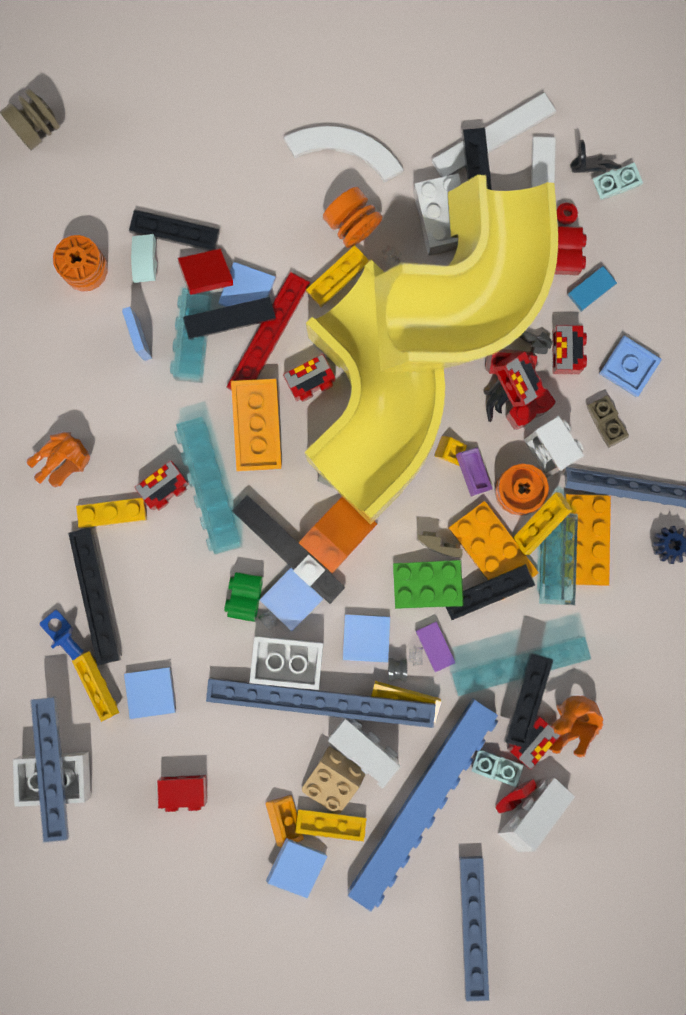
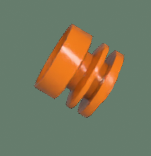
M359 187L350 188L342 193L328 206L323 214L324 221L332 230L340 228L337 236L339 239H343V244L347 248L366 239L380 224L383 217L379 212H375L374 205L365 207L368 198Z
M71 235L62 239L54 250L53 265L57 273L73 289L92 291L105 281L108 273V263L97 245L89 238L81 235Z

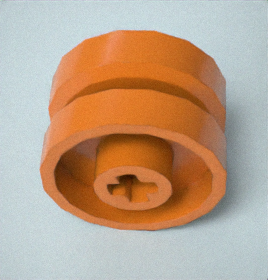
M522 463L510 467L500 475L496 482L494 493L498 504L503 510L510 514L521 516L532 513L543 506L548 497L549 485L546 476L540 469L533 465ZM518 486L523 487L524 493L520 494L518 492L520 489Z

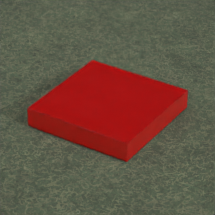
M221 249L178 258V264L190 295L233 286V279Z

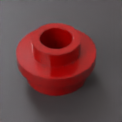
M568 202L560 204L557 208V221L563 225L574 223L578 217L576 206ZM568 210L571 215L566 216L563 211Z

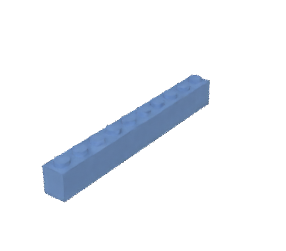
M471 699L349 887L348 897L370 912L375 906L377 908L380 906L385 897L384 891L387 887L391 888L397 879L396 873L398 869L406 866L410 859L409 852L413 847L416 849L423 838L421 836L425 828L429 829L435 820L433 815L438 808L441 810L448 800L446 795L450 789L454 790L459 784V775L462 770L466 771L473 761L471 758L475 750L479 751L485 743L484 736L488 731L492 732L497 725L498 720L496 718L498 715L475 699Z

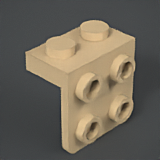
M329 746L319 764L303 785L302 792L331 812L340 814L359 789L366 774L359 765Z

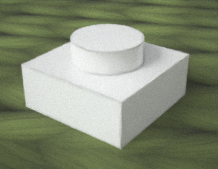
M310 555L294 570L309 586L325 571Z

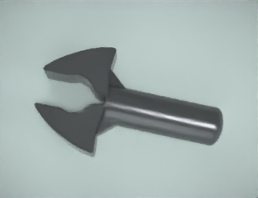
M524 331L519 336V338L532 345L530 352L536 354H547L548 349H551L553 343L545 332H542L540 336H535Z

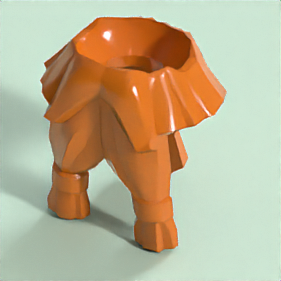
M71 432L50 435L51 439L41 450L27 459V464L33 468L43 458L48 457L46 465H44L40 472L34 475V479L41 484L64 459H66L65 463L52 472L48 479L49 483L54 487L61 486L65 479L73 472H83L84 468L88 465L90 460L88 451L79 439L71 436Z
M571 696L563 703L556 705L561 716L552 724L554 732L561 736L550 747V750L556 754L561 753L563 747L568 742L579 737L580 742L573 754L581 758L585 757L589 743L596 735H599L604 719L596 702L584 696Z

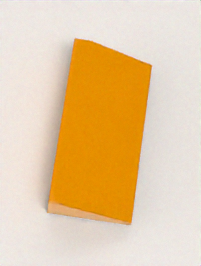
M292 795L265 803L278 847L283 846L286 838L295 842L304 840L303 834L295 833L297 812Z

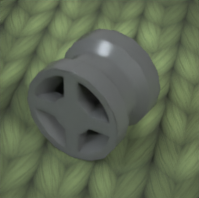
M388 658V681H394L395 679L407 681V658H402L400 661Z

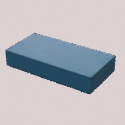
M602 266L569 292L568 296L582 312L615 286L617 282Z

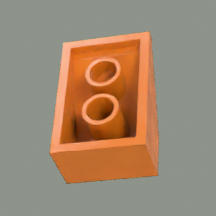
M341 497L299 541V544L333 574L375 528L377 523L374 521L370 525Z

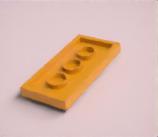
M276 379L231 381L236 471L282 469Z
M565 494L564 498L573 510L564 519L562 584L609 586L611 496Z
M485 501L448 527L487 580L527 564L532 578L539 573Z

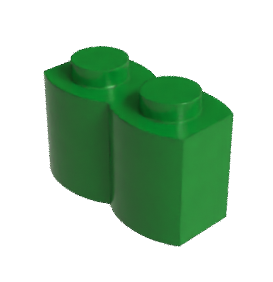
M235 572L234 577H230L228 589L232 590L230 599H226L224 612H228L227 617L256 622L264 577Z

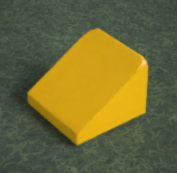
M442 436L434 456L460 466L456 454L466 451L467 445L452 437Z

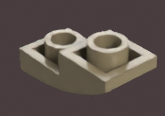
M607 395L587 405L589 413L608 448L629 437L628 432L618 418L619 413Z
M423 531L422 535H417V541L428 549L445 556L462 558L463 549L457 548L458 544L444 543V547L440 546L441 537H436V532Z

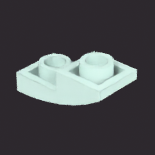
M635 162L616 171L613 169L593 178L601 200L643 185Z
M154 234L132 236L131 266L134 283L155 281L156 238Z
M479 750L472 772L518 787L525 765Z

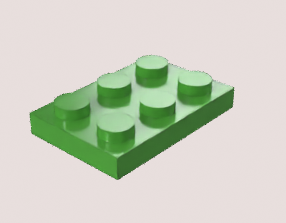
M461 560L393 563L395 609L464 606Z

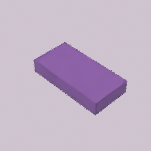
M478 447L456 454L471 497L493 489Z
M436 621L416 630L434 672L455 664V660Z

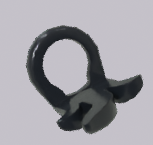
M579 140V156L572 162L571 171L572 173L606 172V168L620 169L622 165L611 160H603L602 154L598 157L586 158L584 140Z
M499 380L489 391L484 390L485 395H491L486 404L489 422L493 419L494 406L495 410L502 414V406L509 399Z

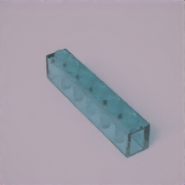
M199 417L176 424L178 431H174L178 444L182 443L184 452L181 453V458L184 466L188 465L190 473L187 474L190 487L194 486L197 494L193 498L196 508H201L203 516L199 518L203 530L207 529L209 538L206 539L209 551H213L215 555L242 548L204 418Z
M576 636L451 671L450 675L455 693L461 696L522 679L530 652L552 658L551 670L590 660L591 656L586 638L584 636Z

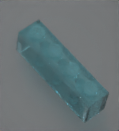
M183 288L182 295L178 296L177 306L180 308V317H176L175 330H178L177 339L173 340V352L176 353L175 361L172 360L170 365V373L173 374L176 381L203 383L208 336L188 340L183 317L210 311L212 301L210 291L190 295L188 289Z
M569 513L540 545L539 604L575 605L578 514Z

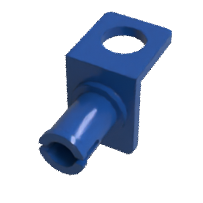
M58 610L53 611L40 622V626L53 640L51 644L52 649L60 645L72 660H75L84 652L71 637L74 628ZM56 618L61 621L62 627L60 630L53 631L49 628L48 623L51 619Z

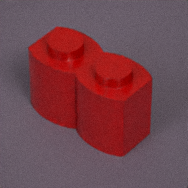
M558 226V253L555 275H579L582 269H585L586 256H583L582 248L586 246L587 235L583 234V227Z
M545 388L543 394L526 406H514L507 413L506 418L514 430L521 429L534 418L548 412L555 405L556 401L549 390Z

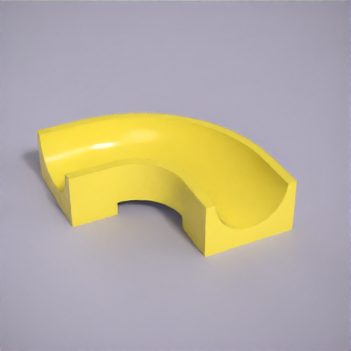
M477 175L448 192L451 237L458 238L457 250L451 263L448 266L402 263L374 277L380 371L423 372L431 369H445L462 365L498 352L523 334L540 312L548 296L557 264L558 224L555 183L546 182L542 185L522 190L496 191L487 189L486 175Z
M372 260L365 265L364 271L354 287L334 308L323 316L316 319L311 317L306 322L308 338L338 368L341 367L344 370L352 390L348 406L341 417L305 451L307 462L370 525L403 493V490L411 483L424 465L433 447L441 423L445 401L444 369H431L423 372L380 371L374 277L384 273V271Z

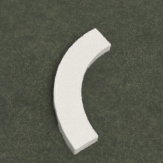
M333 126L312 127L284 137V141L294 158L311 152L322 151V149H332L361 158L375 170L384 183L403 173V168L384 146L371 137L351 129Z

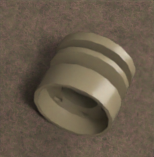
M28 88L25 90V94L30 99L28 103L19 95L18 100L22 108L19 110L15 105L9 103L0 111V114L32 151L42 143L41 137L38 134L39 130L50 136L52 133L46 125L49 123L55 131L60 126L56 121L55 114L46 102Z

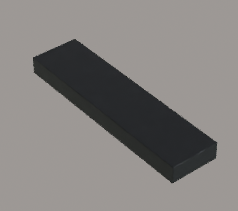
M139 210L133 211L129 232L133 234H154L155 238L207 251L216 250L220 235V229Z
M266 297L183 317V322L188 340L272 321L276 317L271 298Z
M527 564L464 590V606L446 607L452 621L533 587L536 584Z
M529 653L505 734V743L528 748L553 664L552 658Z

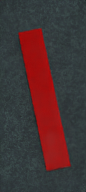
M290 272L272 304L276 319L261 324L226 386L227 389L232 391L231 381L258 379L305 295L306 289L310 286L309 281Z

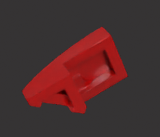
M534 779L520 784L506 795L495 807L498 814L511 811L522 803L521 799L526 798L537 788Z

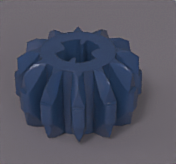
M670 526L668 530L664 527L661 528L662 534L656 533L654 535L659 540L658 542H652V546H658V550H655L654 554H661V562L668 560L669 564H674L675 560L678 563L683 562V556L686 557V536H683L685 531L683 528L677 530L676 526ZM672 541L675 542L676 546H673V548L675 549L669 548V544H671Z

